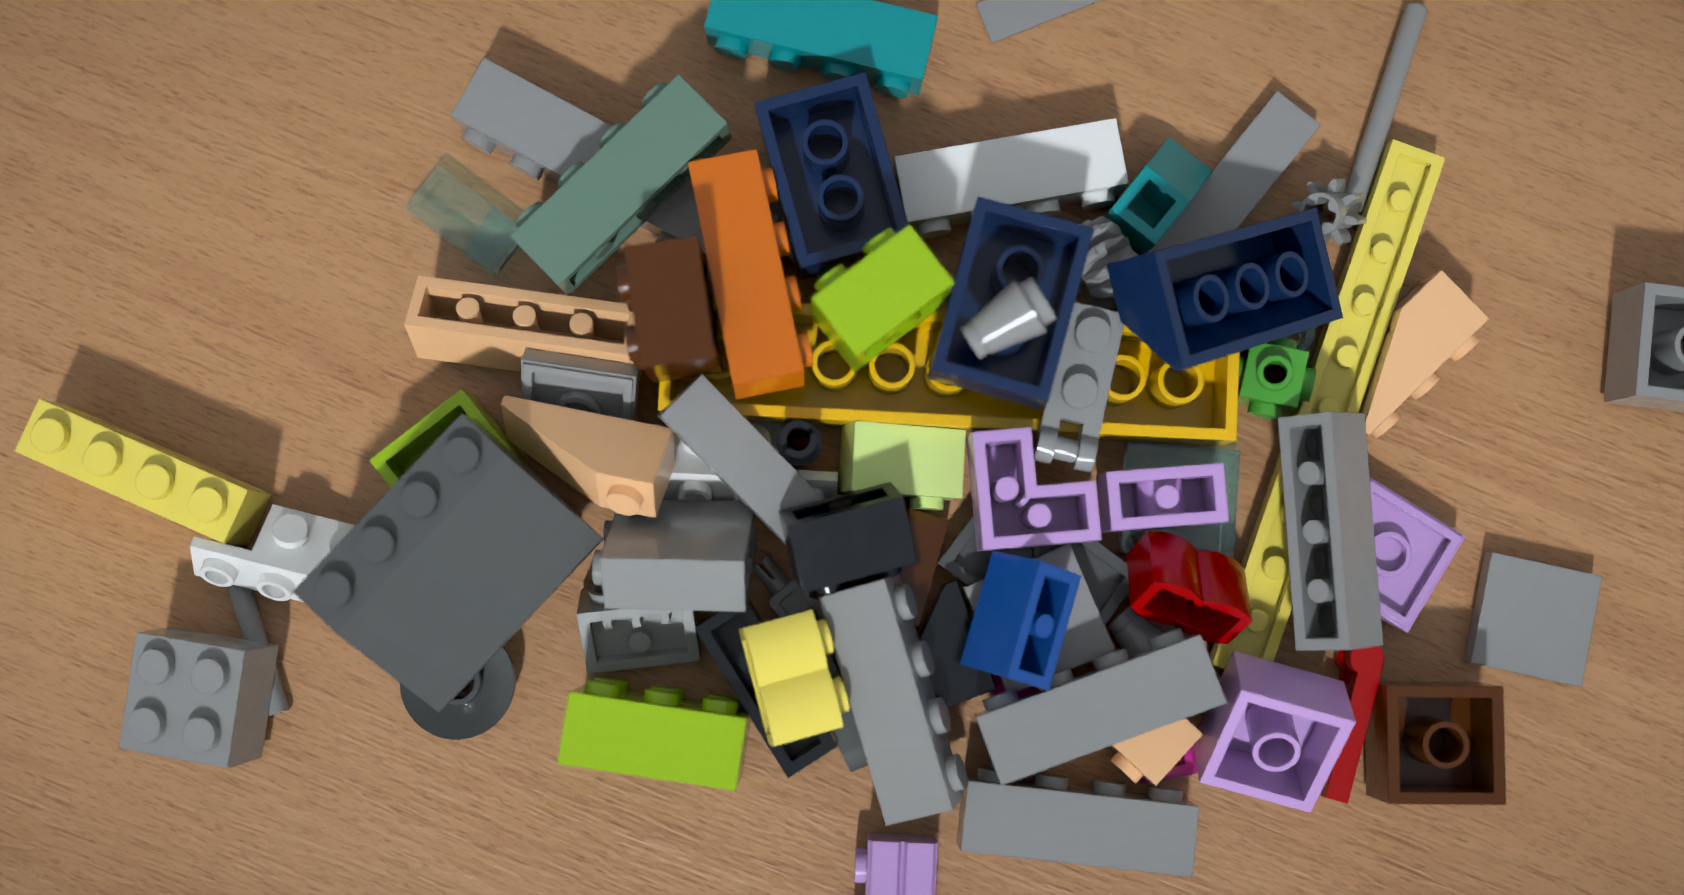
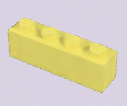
M43 399L38 400L14 452L224 544L249 545L272 495L269 492L75 407Z

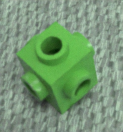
M1283 337L1247 350L1246 355H1239L1238 404L1248 406V414L1278 420L1279 417H1282V413L1292 415L1298 408L1299 400L1310 401L1316 369L1306 367L1309 351L1296 349L1298 343L1296 340ZM1266 366L1283 368L1285 371L1284 381L1278 384L1268 382L1263 374L1264 368Z

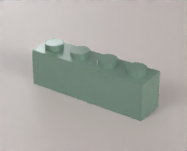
M679 74L668 84L663 81L655 85L643 98L640 104L642 109L627 124L621 121L612 126L600 140L599 146L601 149L585 164L580 161L568 168L557 183L559 189L544 204L539 201L529 206L517 219L515 225L518 229L510 237L568 296L691 178L688 162L713 157L732 139L728 123Z

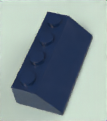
M1317 208L1106 264L1120 321L1175 371L1186 370L1343 318Z

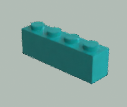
M711 0L704 29L708 45L714 46L716 52L726 57L745 59L747 54L768 59V63L771 66L783 71L798 72L803 67L822 72V77L828 81L866 72L868 83L876 85L875 89L878 92L890 97L906 98L908 93L920 95L938 16L876 0Z

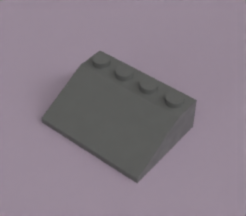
M462 413L292 592L336 634L436 711L442 712L604 538L477 419Z

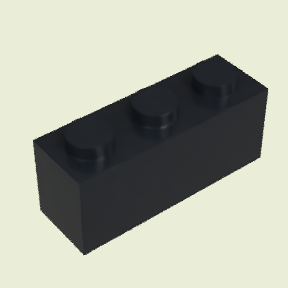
M748 598L746 612L720 611L694 629L787 778L838 747L832 730L777 746L769 745L739 629L764 623Z

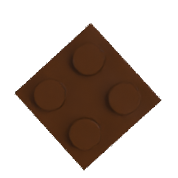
M691 236L623 247L626 265L616 266V277L621 301L627 302L628 310L633 312L635 324L625 326V339L630 362H635L637 369H642L654 383L696 377L698 374L723 373L707 262L698 237Z
M1379 681L1365 735L1366 795L1387 804L1506 805L1504 687L1480 682Z

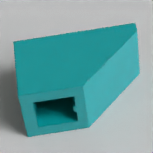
M1168 137L1104 217L1119 225L1123 236L1129 239V244L1138 255L1145 254L1159 242L1192 201L1212 170L1171 137Z

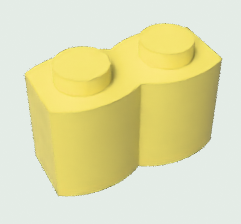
M808 610L739 629L747 666L769 745L777 746L844 727L841 713L849 711V702L842 679L840 677L831 678L825 655L834 653V647L825 619L816 621L813 610Z

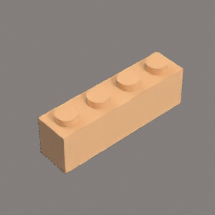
M420 275L417 277L404 326L418 358L521 372L523 353L526 348L636 365L635 362H630L626 346L625 326L635 324L633 312H629L627 303ZM640 369L639 382L641 378L642 369Z

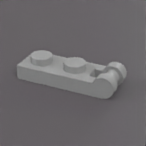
M1075 302L1049 401L1042 409L1033 449L1034 460L1050 464L1053 458L1072 463V469L1091 473L1097 455L1099 434L1124 328L1118 312ZM1060 421L1080 425L1077 440L1058 436Z

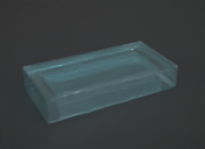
M439 164L404 207L494 277L499 274L520 247L510 237L518 229L515 225L516 223Z

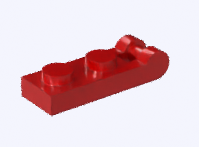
M1379 646L1333 651L1335 665L1340 669L1338 680L1344 681L1356 723L1320 795L1348 804L1384 666V654Z

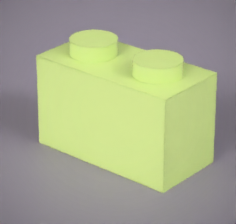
M854 421L842 425L838 493H849L891 482L903 497L910 498L909 508L943 510L944 500L963 498L966 430Z

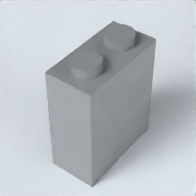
M662 500L656 518L638 514L627 516L615 512L613 520L605 521L603 528V550H595L592 564L593 583L603 587L604 609L746 612L757 552L756 515L742 501Z

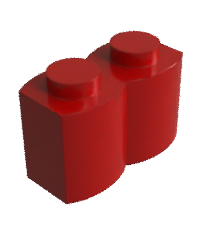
M1148 531L1126 554L1130 605L1140 616L1160 624L1180 625L1188 634L1201 635L1203 641L1218 644H1229L1252 622L1245 569L1234 558L1215 551L1197 550L1186 539L1163 531Z

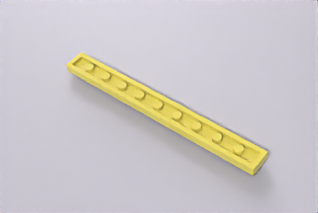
M1394 139L1385 145L1362 212V216L1367 221L1366 223L1358 224L1336 288L1343 318L1323 325L1309 366L1316 369L1310 401L1299 400L1298 408L1292 416L1330 411L1359 413L1445 157ZM1279 453L1241 564L1245 569L1252 622L1229 644L1214 643L1209 656L1212 665L1225 670L1233 651L1274 662L1292 610L1281 453Z

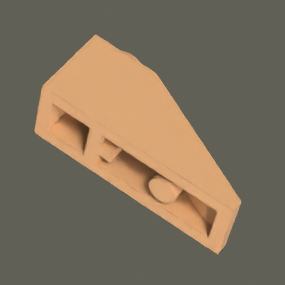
M504 395L501 409L507 440L599 507L608 508L616 513L627 516L638 514L653 518L657 517L675 465L673 431L670 428Z

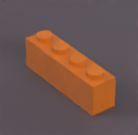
M757 149L688 162L736 400L805 386L804 367L814 366L807 331L796 333L792 312L800 311L802 307L795 275L784 277L780 257L790 256L784 222L773 223L769 203L778 202L772 167L761 169Z

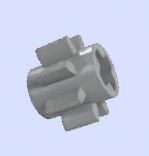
M1343 177L1333 178L1328 185V189L1320 180L1308 182L1307 189L1310 195L1304 200L1293 201L1292 206L1298 209L1299 212L1317 208L1325 244L1329 242L1331 235L1338 245L1349 243L1351 241V234L1348 229L1353 225L1363 224L1367 221L1364 216L1359 215L1358 202L1365 197L1364 193L1351 194L1345 191L1346 178ZM1325 203H1328V209L1331 212L1336 213L1334 221L1330 222L1331 216L1323 212Z

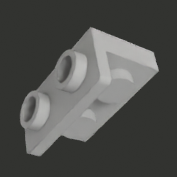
M592 584L590 587L581 589L576 615L587 674L700 661L699 635L694 629L697 627L695 611L604 609L602 585Z

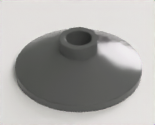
M503 646L472 679L470 688L467 691H461L442 712L436 711L400 683L402 701L414 722L428 733L451 740L472 738L491 729L507 712L515 692V669L508 651Z

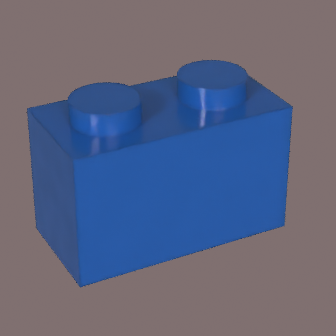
M992 551L960 664L1049 691L1081 575L1040 560Z

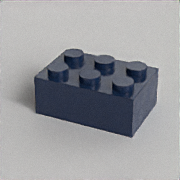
M866 72L754 102L757 119L770 166L773 170L778 195L802 280L828 273L841 264L845 268L856 265L866 257L863 248L877 235L889 228H892L898 234L908 226Z
M978 196L970 217L953 280L955 284L948 298L927 379L1037 409L1044 406L1049 401L1095 228ZM1031 277L1057 319L1044 326L1047 331L1046 333L993 354L989 353L979 359L960 328L971 322L970 320L1013 280L1020 284Z

